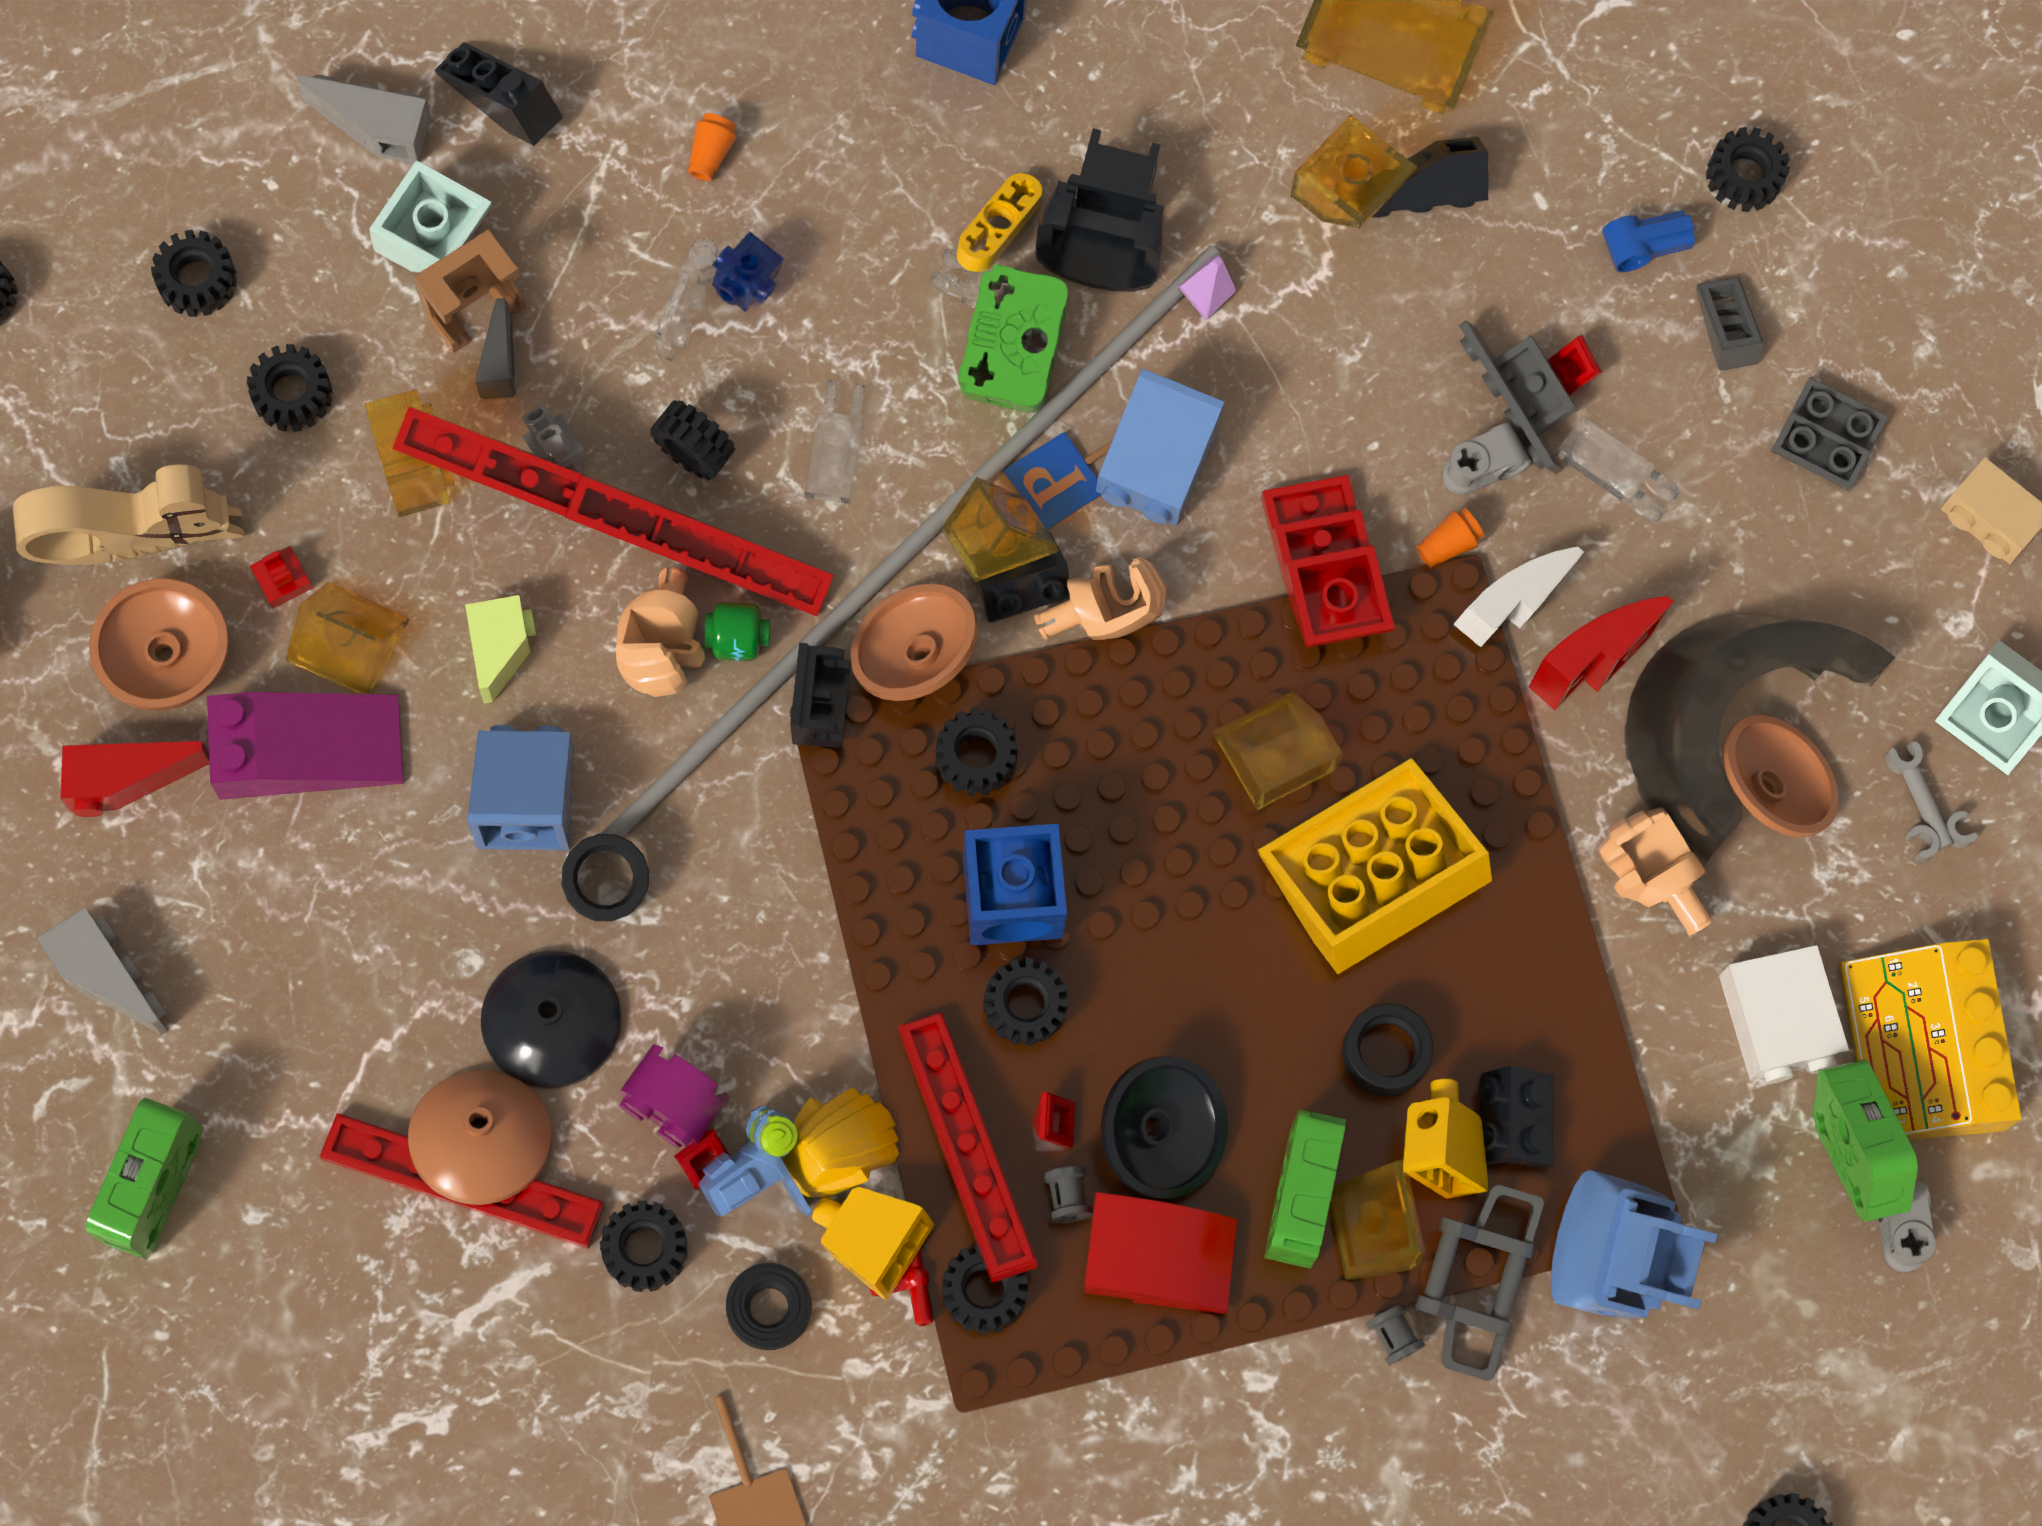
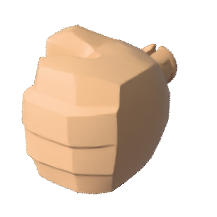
M1139 557L1133 559L1132 565L1129 566L1134 594L1132 598L1126 600L1120 596L1116 588L1111 564L1098 565L1094 567L1092 578H1072L1067 580L1070 600L1042 612L1034 613V618L1037 625L1055 619V623L1039 629L1044 640L1050 639V637L1080 624L1092 640L1118 638L1143 628L1162 615L1166 604L1167 587L1154 564Z
M673 567L670 580H667L668 568L662 569L659 573L657 589L642 592L627 604L618 622L616 642L618 669L629 686L636 691L653 697L677 694L687 684L681 666L698 668L705 659L701 644L693 639L699 620L698 610L692 601L683 595L688 582V576L682 570Z
M1663 807L1650 811L1642 810L1629 818H1622L1608 827L1609 835L1597 850L1606 865L1620 878L1614 887L1620 897L1637 901L1646 907L1653 906L1661 901L1663 903L1668 901L1685 927L1688 936L1695 934L1713 922L1712 917L1708 915L1692 889V886L1695 884L1694 881L1705 873V869L1695 853L1690 850Z

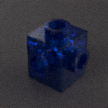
M749 232L734 249L728 245L716 258L713 267L717 270L712 286L716 288V292L722 300L730 305H737L746 312L755 301L763 304L777 286L774 280L779 274L784 258L753 233Z

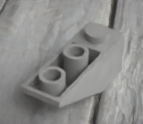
M298 75L297 82L303 101L373 155L414 164L416 160L420 161L431 121L426 99L420 98L418 95L408 91L392 93L378 90L376 87L366 83H357L355 85L340 83L325 75H314L313 77Z
M85 907L37 938L60 976L71 988L160 1035L167 1032V1029L159 1019L167 1014L152 990L146 994L142 993L135 980L142 977V974L128 953L121 957L118 956L111 945L118 937L103 915L95 920Z

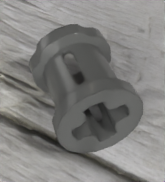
M1063 1167L1045 1173V1183L1050 1184L1054 1211L1050 1213L1052 1223L1077 1222L1093 1215L1091 1206H1087L1082 1182L1086 1175L1084 1167Z
M1402 1303L1366 1323L1369 1330H1375L1388 1354L1385 1360L1389 1366L1426 1346L1422 1339L1415 1337L1403 1315L1406 1309Z

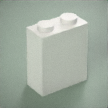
M1817 945L1729 964L1719 975L1750 1081L1765 1078L1767 1084L1778 1083L1794 1076L1792 1071L1809 1068L1811 1074H1818L1820 1069L1838 1066L1837 1061L1849 1052Z

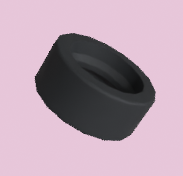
M596 834L581 840L569 851L562 867L561 886L567 902L580 915L593 921L612 922L628 916L642 903L649 888V868L644 854L632 841L616 834ZM598 851H613L622 855L629 863L633 873L632 886L629 893L620 902L612 905H598L589 901L582 894L578 884V871L582 862L590 854Z
M1384 1003L1370 1006L1356 1016L1344 1037L1342 1059L1346 1072L1357 1086L1370 1094L1390 1097L1404 1094L1420 1082L1432 1062L1434 1044L1429 1027L1417 1013L1402 1005ZM1385 1023L1396 1025L1405 1030L1411 1037L1415 1048L1414 1060L1410 1067L1400 1075L1390 1077L1378 1075L1370 1070L1362 1060L1360 1052L1361 1040L1365 1033L1372 1027Z

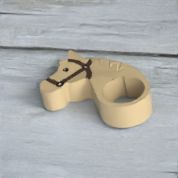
M181 464L168 465L158 469L155 473L156 482L150 483L139 493H125L81 486H51L32 490L21 495L13 503L16 550L19 555L26 559L60 565H90L130 560L176 549L198 541L243 538L244 530L229 523V520L242 518V510L227 506L226 495L221 496L214 491L208 490L203 484L202 471L199 468Z

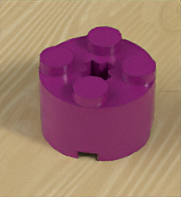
M652 1044L620 1089L619 1093L623 1100L619 1107L638 1121L642 1122L645 1118L659 1125L660 1129L657 1134L679 1149L682 1145L687 1147L692 1142L698 1144L730 1097L726 1092L715 1095L713 1092L718 1084L676 1054L673 1055L670 1061H667L659 1056L664 1048Z

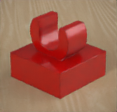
M291 546L280 551L277 550L250 565L272 609L313 589Z

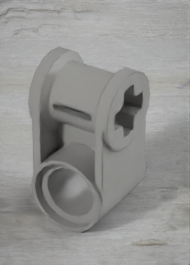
M1503 423L1480 436L1455 446L1450 454L1449 461L1442 470V480L1449 491L1459 495H1466L1497 481H1504L1516 476L1529 467L1531 459L1513 426L1510 423Z
M1916 1179L1912 1206L1909 1212L1877 1219L1885 1261L1892 1269L1901 1273L1916 1271L1933 1255L1936 1249V1239L1930 1213V1194L1924 1179ZM1905 1239L1909 1247L1917 1248V1252L1912 1255L1910 1248H1902L1901 1243Z

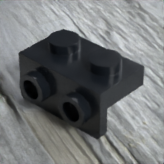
M1051 532L1032 536L1026 540L966 558L969 573L982 597L985 615L989 622H995L1070 598L1067 580L1070 579L1068 565Z
M1511 1065L1482 1073L1480 1076L1479 1098L1486 1165L1508 1162L1538 1169L1552 1167L1554 1075Z

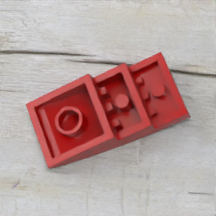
M1349 475L1262 491L1261 500L1289 600L1306 648L1394 631L1395 628L1374 545L1369 544L1361 509L1357 510Z

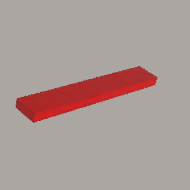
M939 1012L899 1025V1036L991 1282L994 1283L1037 1268L1036 1257L943 1013Z
M336 1113L319 1156L323 1161L589 1249L605 1205L603 1201L537 1179L515 1196L492 1204L472 1205L450 1200L431 1189L417 1173L409 1152L408 1136Z

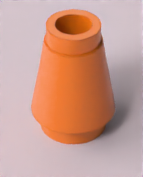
M705 113L702 120L696 122L689 161L690 165L687 170L690 175L703 181H712L714 174L737 139L734 134L736 125L732 121L717 114Z
M1466 508L1457 513L1452 510L1415 548L1423 562L1432 568L1436 564H1440L1478 547L1477 542L1484 538V533L1474 516Z

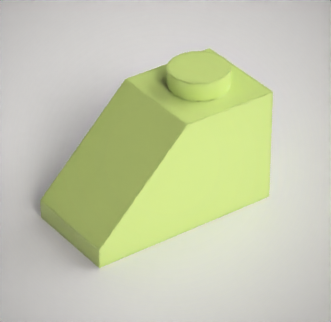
M519 595L465 604L478 685L484 704L493 702L530 654L528 637L536 636L532 609L523 610Z

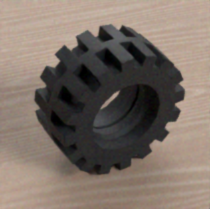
M971 708L968 714H965L964 711L956 713L955 719L951 720L949 718L944 723L943 730H940L935 749L937 769L941 772V778L946 784L950 782L952 789L958 793L962 789L967 791V796H974L975 792H981L982 796L989 795L990 790L994 788L998 791L1004 786L1006 780H1010L1017 762L1018 746L1013 728H1008L1007 720L1002 716L996 718L994 717V712L987 709L985 714L979 713V708ZM969 737L988 739L996 750L994 761L984 768L965 766L957 755L959 744Z

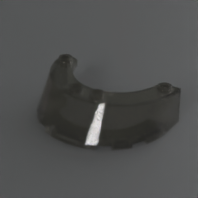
M1735 613L1713 617L1681 631L1666 642L1649 660L1638 677L1630 695L1627 720L1624 725V744L1627 760H1630L1633 774L1638 783L1636 788L1649 810L1660 807L1665 809L1690 850L1706 864L1724 840L1736 829L1742 819L1743 810L1741 803L1728 784L1719 755V731L1722 718L1727 706L1736 693L1756 677L1785 667H1793L1813 681L1825 670L1842 675L1853 682L1867 683L1869 686H1872L1896 657L1882 646L1851 630L1832 624L1765 613Z

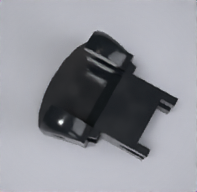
M1093 128L1080 176L1071 174L1067 183L1058 181L1057 188L1043 211L1037 228L1035 248L1037 260L1049 271L1069 281L1088 287L1125 292L1148 289L1157 281L1162 251L1163 213L1165 206L1157 205L1156 194L1151 193L1157 170L1160 144L1152 143L1149 156L1099 144L1101 130Z

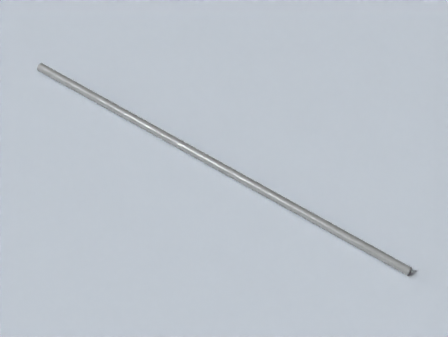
M1209 246L799 643H808L810 646H822L1184 295L1178 286L1207 258L1219 255L1222 259L1221 253L1214 246ZM799 643L601 834H616L624 837L796 671ZM600 851V852L605 855V854H607L609 851Z

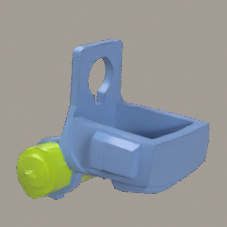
M760 1105L750 1111L751 1117L748 1119L745 1129L748 1142L741 1146L738 1152L732 1156L724 1152L716 1156L703 1169L705 1176L698 1184L714 1213L724 1216L781 1180L799 1212L807 1217L813 1212L781 1159L796 1145L798 1133L795 1123L786 1114L780 1113L777 1109Z

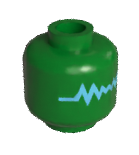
M722 602L715 606L713 613H706L705 648L712 649L716 659L754 661L759 655L760 646L769 647L770 620L761 619V611L756 604Z

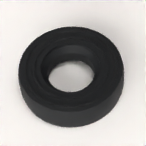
M777 1263L754 1265L737 1276L727 1293L726 1315L728 1323L734 1334L742 1342L760 1350L784 1348L803 1334L810 1321L812 1301L809 1289L801 1276L787 1266ZM766 1288L780 1291L788 1303L787 1312L783 1319L771 1325L759 1323L750 1312V1302L753 1296L758 1291Z

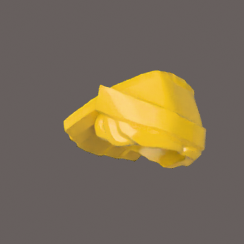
M854 1087L835 1096L825 1104L810 1097L794 1120L798 1133L796 1145L781 1159L802 1195L819 1198L825 1196L833 1197L840 1192L868 1182L872 1170L894 1164L899 1155L895 1144L899 1139L893 1129L896 1125L890 1112L880 1102L875 1103L867 1093L861 1095Z

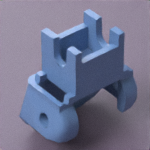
M1588 1170L1582 1173L1575 1184L1566 1204L1558 1230L1551 1270L1552 1298L1556 1304L1614 1318H1648L1649 1309H1660L1662 1300L1700 1309L1702 1300L1691 1298L1704 1243L1705 1241L1716 1243L1718 1234L1681 1224L1682 1215L1674 1211L1676 1202L1669 1200L1665 1195L1649 1187Z

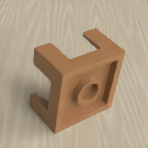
M489 230L481 233L414 276L424 315L453 353L470 343L469 336L453 315L485 294L490 293L495 301L499 298H505L508 301L512 316L527 307L524 296L510 279L516 280L520 277L519 269Z

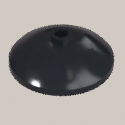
M564 951L537 952L524 956L510 964L491 984L481 1010L482 1036L494 1062L506 1074L522 1081L528 1086L554 1089L568 1087L593 1075L611 1056L621 1031L620 1002L609 978L589 960ZM544 1006H555L557 1008L556 1014L552 1018H543L540 1015V1011Z
M1156 1056L1142 1060L1131 1066L1118 1078L1106 1098L1101 1118L1103 1150L1115 1175L1123 1184L1136 1193L1160 1199H1172L1191 1193L1210 1178L1219 1165L1226 1147L1228 1117L1222 1094L1210 1075L1200 1066L1189 1060L1172 1056ZM1148 1118L1152 1123L1149 1133L1146 1132V1121Z

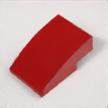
M1668 596L1641 600L1617 608L1585 624L1561 641L1543 658L1529 688L1554 710L1583 681L1598 692L1657 631L1674 601Z
M1096 1192L1084 1286L1085 1294L1132 1299L1133 1303L1227 1314L1237 1219L1171 1203Z

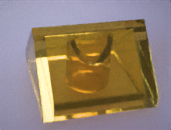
M978 477L975 478L943 525L945 536L975 582L1058 552L1057 544L1024 496Z
M327 582L300 604L286 660L354 692L370 694L410 620L407 616Z
M1397 1160L1333 1186L1330 1207L1346 1279L1353 1280L1414 1270L1418 1268L1425 1254L1409 1175L1403 1170L1404 1160Z

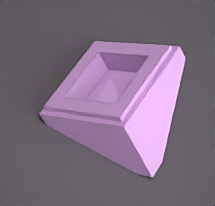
M1219 255L1207 258L1178 286L1204 320L1208 319L1236 292L1226 266Z

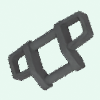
M1496 1184L1489 1189L1473 1226L1441 1217L1438 1231L1442 1232L1424 1295H1418L1415 1309L1447 1318L1441 1352V1363L1444 1367L1489 1381L1494 1378L1505 1336L1509 1337L1513 1323L1509 1322L1525 1263L1527 1258L1532 1259L1536 1246L1532 1243L1544 1206V1201L1541 1197ZM1501 1195L1523 1200L1531 1205V1213L1522 1241L1483 1229L1496 1199ZM1460 1237L1509 1252L1490 1316L1442 1301ZM1456 1321L1495 1333L1488 1362L1484 1368H1475L1452 1359L1451 1353Z

